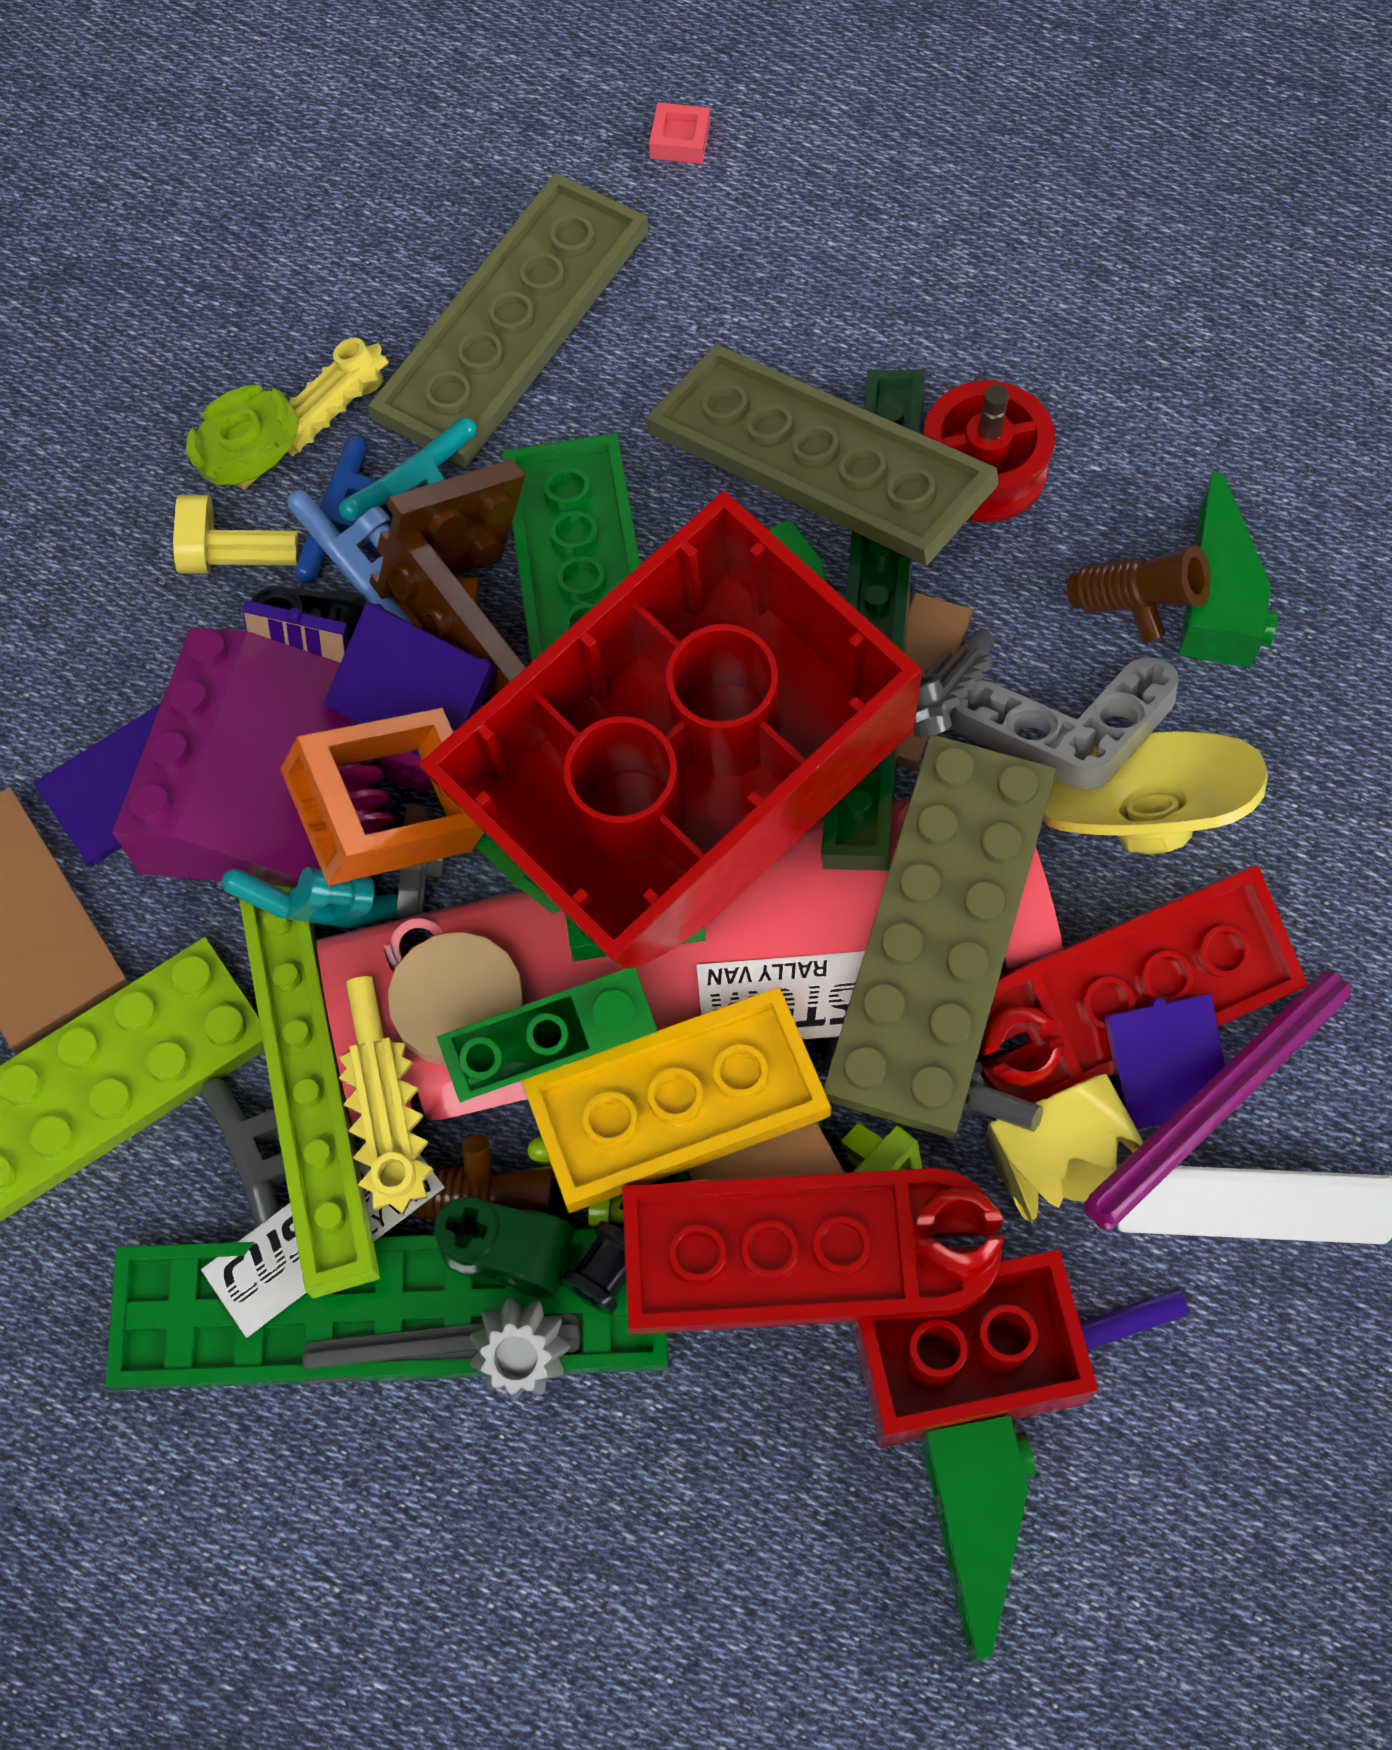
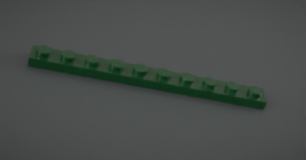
M925 370L867 371L864 409L922 434L926 388ZM852 531L845 600L905 653L912 559ZM898 746L825 814L821 849L823 869L889 871Z

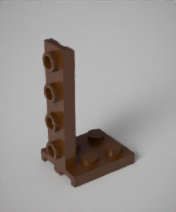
M512 459L388 497L387 507L393 514L389 530L380 533L377 550L383 557L380 572L371 574L369 582L381 599L395 595L396 598L404 601L422 624L424 630L480 659L485 658L489 660L490 664L497 667L482 700L483 705L526 667L454 575L474 568H486L501 559L525 479V474Z

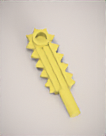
M349 338L342 341L333 352L335 361L328 367H322V373L313 382H306V388L297 397L290 398V405L298 416V432L287 452L290 456L293 457L297 452L300 453L307 443H313L314 436L323 428L330 427V421L340 412H346V406L355 397L370 394L381 386L383 382L381 369L389 362L385 356L381 355L382 348L379 343L366 347L359 338ZM257 478L237 484V486L242 490H246Z
M360 976L346 982L357 1045L349 1046L350 1052L339 1057L340 1061L347 1068L339 1079L357 1089L343 1105L361 1114L359 1119L348 1130L349 1133L366 1141L353 1159L371 1167L358 1186L372 1192L374 1210L392 1205L404 1215L411 1200L428 1198L423 1182L434 1169L416 1160V1157L429 1142L410 1133L423 1118V1114L406 1107V1104L419 1089L400 1079L414 1063L403 1057L406 1043L392 1042L389 1037L384 1038L373 977Z

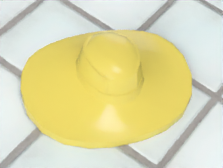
M1190 731L1153 732L1114 777L1102 787L1078 789L1054 779L1043 821L1048 827L1064 832L1117 835L1121 846L1128 852L1147 855L1163 854L1183 847L1191 839L1192 831L1231 824L1253 812L1265 795L1268 780L1267 766L1260 751L1239 738L1216 733ZM1094 744L1091 755L1097 756L1098 746Z

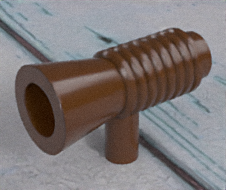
M1191 545L1150 560L1138 558L1085 565L1078 573H1072L1067 581V597L1073 608H1082L1086 613L1131 609L1142 641L1151 642L1165 634L1155 603L1191 607L1203 606L1210 592V569L1203 550L1197 545Z
M471 1135L466 1137L461 1143L464 1167L458 1168V1166L449 1167L445 1165L440 1167L439 1165H433L434 1174L445 1188L413 1211L417 1212L420 1219L429 1218L435 1220L441 1208L451 1200L461 1197H475L483 1201L518 1210H533L558 1217L560 1188L552 1165L497 1173L491 1167L488 1139L482 1135Z

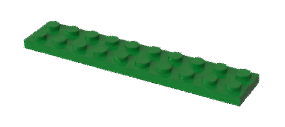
M617 433L502 450L504 461L512 459L525 474L512 525L531 662L640 566ZM566 915L573 962L606 957L607 955ZM704 927L681 944L706 941Z

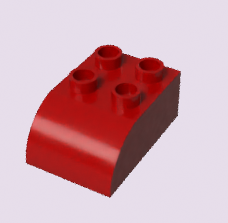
M723 490L418 765L617 966L632 968L646 964L666 954L716 918L913 732L922 669Z

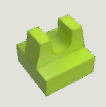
M858 1122L841 1140L842 1147L849 1152L845 1160L854 1169L853 1173L922 1169L918 1141L898 1125L882 1139Z

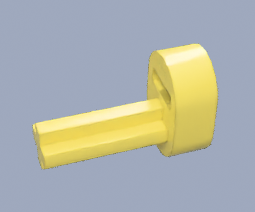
M210 495L177 496L173 551L178 574H210L212 565L296 566L299 559L298 531L214 530V510Z

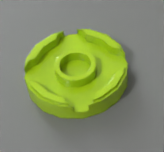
M246 385L234 389L211 402L201 413L204 422L197 431L192 426L187 436L186 454L203 479L216 485H237L255 479L275 466L288 452L298 432V416L283 393L276 388H273L272 391H264L261 385Z

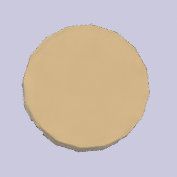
M465 932L435 935L413 947L396 966L388 989L390 1018L402 1041L406 1043V1047L425 1061L446 1066L436 1036L524 1005L520 973L508 953L486 937Z

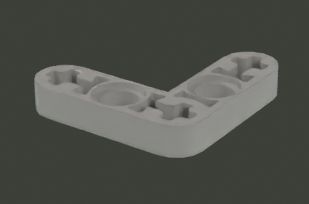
M1143 657L1133 660L1123 668L1078 719H1074L998 684L977 680L975 682L976 687L968 690L969 696L960 700L961 705L952 709L951 723L956 733L992 751L1057 768L1054 779L1068 786L1078 789H1095L1104 786L1114 777L1172 710L1176 702L1179 682L1178 672L1173 665L1162 659ZM1138 690L1144 691L1142 700L1138 698ZM1109 717H1123L1132 721L1133 725L1126 728H1115L1108 726L1103 720ZM1025 728H1036L1045 732L1047 736L1038 740H1028L1020 737L1016 732ZM1094 744L1098 746L1097 756L1091 755Z

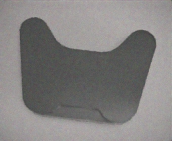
M406 803L404 826L431 820L432 809H427V805ZM444 858L399 869L397 920L422 913L426 876L442 878Z

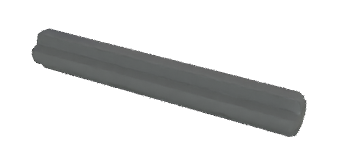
M572 1313L548 1315L561 1317L562 1323L557 1335L567 1340L571 1345L569 1350L563 1355L577 1354L581 1343L579 1322L576 1315ZM483 1323L309 1342L305 1345L303 1351V1369L382 1361L473 1358L478 1350L470 1342L469 1335L474 1331L484 1328ZM364 1377L306 1379V1381L310 1384L364 1379Z

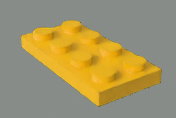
M780 987L521 1080L568 1213L623 1194L622 1186L650 1184L831 1117L830 1103Z

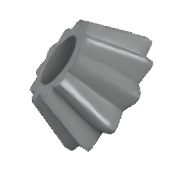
M511 1297L506 1300L501 1312L490 1309L483 1311L484 1328L474 1331L469 1335L470 1342L478 1350L471 1360L470 1366L486 1374L485 1386L488 1390L504 1386L509 1397L513 1400L518 1399L525 1390L537 1395H543L547 1379L564 1375V1368L559 1357L565 1354L571 1345L567 1340L557 1335L562 1323L561 1317L544 1316L542 1304L539 1300H534L523 1308Z

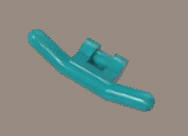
M467 417L458 419L409 459L376 482L342 500L339 506L340 515L347 521H356L371 508L383 506L384 504L387 505L388 497L410 491L417 485L423 487L445 480L437 467L475 437L477 433L475 422Z
M306 867L299 877L298 885L288 893L240 869L226 871L221 879L222 887L227 893L282 919L353 928L396 918L398 895L390 893L374 897V883L370 877L328 886L321 869Z

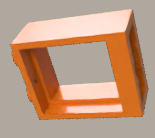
M443 708L297 736L280 770L328 886L471 852L483 836L484 832L432 780L431 782L446 817L365 835L337 766L418 750L423 760L455 732L452 730Z

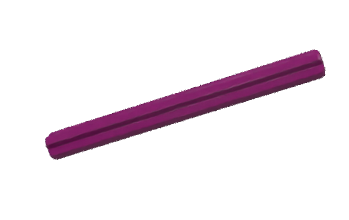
M1325 971L1320 974L1089 1195L1083 1204L1086 1216L1094 1220L1100 1229L1112 1230L1351 996V986L1349 983L1341 980L1337 972Z

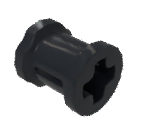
M601 1220L595 1228L597 1238L576 1269L574 1271L566 1270L560 1280L569 1291L586 1304L611 1316L618 1307L615 1297L626 1282L625 1239L623 1230Z

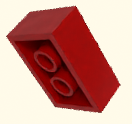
M1060 1249L1001 1261L998 1272L985 1295L973 1306L957 1314L942 1317L851 1322L880 1448L921 1440L926 1431L1011 1415L1012 1420L1086 1405L1098 1392Z

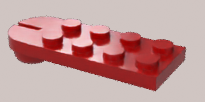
M1259 865L1247 866L1000 975L978 1055L986 1056L999 1050L1000 1044L1003 1041L1023 1032L1027 1043L982 1062L981 1077L990 1088L1036 1103L1102 1074L1110 1076L1115 1073L1104 1015L1149 1006V1001L1152 998H1162L1168 1002L1209 993L1212 995L1217 1026L1219 1027L1307 987L1308 983Z
M938 1168L622 1186L628 1330L630 1335L927 1318L957 1314L973 1306L985 1295L998 1272L1005 1234L997 1235V1232L1003 1222V1217L999 1209L973 1181L956 1172ZM988 1235L987 1241L982 1246L946 1248L934 1239Z

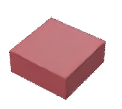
M657 102L649 141L650 159L703 164L710 128V107Z

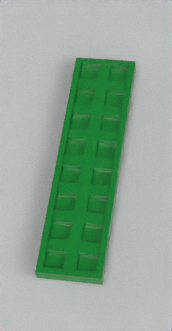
M595 1229L575 1230L563 1274L566 1270L574 1271L597 1238ZM480 1233L455 1235L459 1248H467L472 1238L481 1239ZM435 1235L379 1237L374 1241L381 1279L317 1298H312L308 1293H305L247 1338L201 1269L217 1257L245 1256L254 1242L116 1247L105 1385L113 1391L308 1383L306 1379L364 1377V1379L338 1381L361 1382L486 1377V1374L470 1366L473 1358L382 1361L303 1369L302 1357L304 1347L309 1342L483 1323V1311L490 1309L501 1312L509 1297L514 1298L523 1308L534 1300H539L542 1304L544 1316L567 1313L576 1315L579 1322L580 1350L577 1354L559 1357L564 1368V1374L668 1370L667 1333L629 1334L626 1282L615 1297L618 1307L611 1316L586 1304L569 1291L561 1281L555 1298L546 1299L528 1296L512 1291L500 1284L460 1275L450 1270L442 1259Z

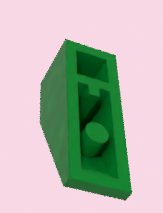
M1212 472L1200 504L1194 545L1199 546L1203 550L1209 564L1210 592L1203 606H1185L1178 655L1251 668L1260 647H1270L1272 644L1278 612L1268 610L1271 584L1225 475Z
M1011 1415L926 1431L921 1440L969 1663L983 1661L993 1654L1029 1489L1026 1477L1035 1476V1463L1028 1436L1025 1432L1015 1434Z

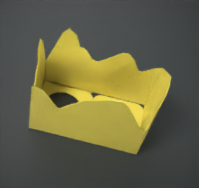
M1107 1074L1095 1076L1058 1092L1046 1100L1043 1099L1036 1102L1035 1104L1043 1107V1114L1039 1126L1034 1132L998 1119L989 1122L984 1146L1021 1216L1032 1224V1220L1036 1219L1038 1213V1192L1048 1203L1057 1208L1060 1207L1063 1198L1071 1201H1086L1089 1195L1117 1169L1119 1141L1126 1145L1133 1153L1144 1143Z

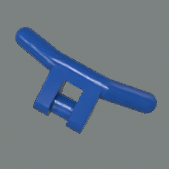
M351 436L346 440L319 507L340 533L356 522L347 521L340 515L339 506L342 500L377 481L358 475L368 450L367 442L360 436ZM386 504L381 506L387 515H392ZM310 533L295 566V575L303 583H311L317 578L326 556V552ZM371 541L363 546L369 549H377Z

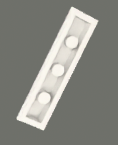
M1177 1166L1116 1226L1119 1231L1126 1233L1386 1244L1392 1238V1176Z

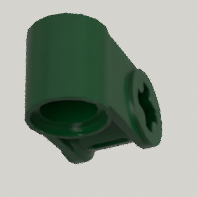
M461 1197L451 1200L441 1208L435 1219L434 1228L442 1259L450 1270L460 1275L500 1284L505 1288L524 1295L546 1299L555 1298L557 1295L560 1279L575 1232L572 1224L556 1216L533 1210H518L483 1201L475 1197ZM469 1226L479 1227L481 1239L472 1238L467 1248H459L455 1235H465Z

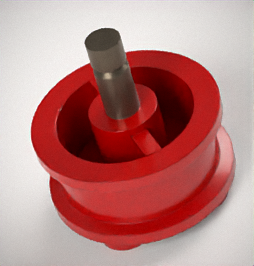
M980 380L954 387L933 404L926 417L923 435L997 468L999 485L971 515L968 521L983 523L1003 521L1015 517L1031 507L1044 489L1048 474V464L1055 444L1053 421L1042 403L1026 390L1013 384L993 380Z

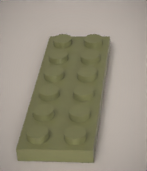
M555 172L368 405L371 419L423 447L458 419L463 417L472 419L477 426L475 437L448 458V460L467 468L649 232L648 216Z
M718 344L645 417L651 435L925 566L935 558L999 485L996 467Z
M938 735L930 736L823 1088L830 1103L954 1140L1057 768Z

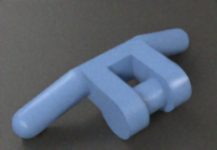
M302 490L293 491L287 499L289 509L363 599L373 604H381L385 610L411 623L410 617L393 596L381 599L369 583L371 574L380 572L383 557L380 556L371 563L360 550L370 541L377 548L380 533L390 529L389 525L392 520L381 506L371 508L351 527L340 533L308 493Z

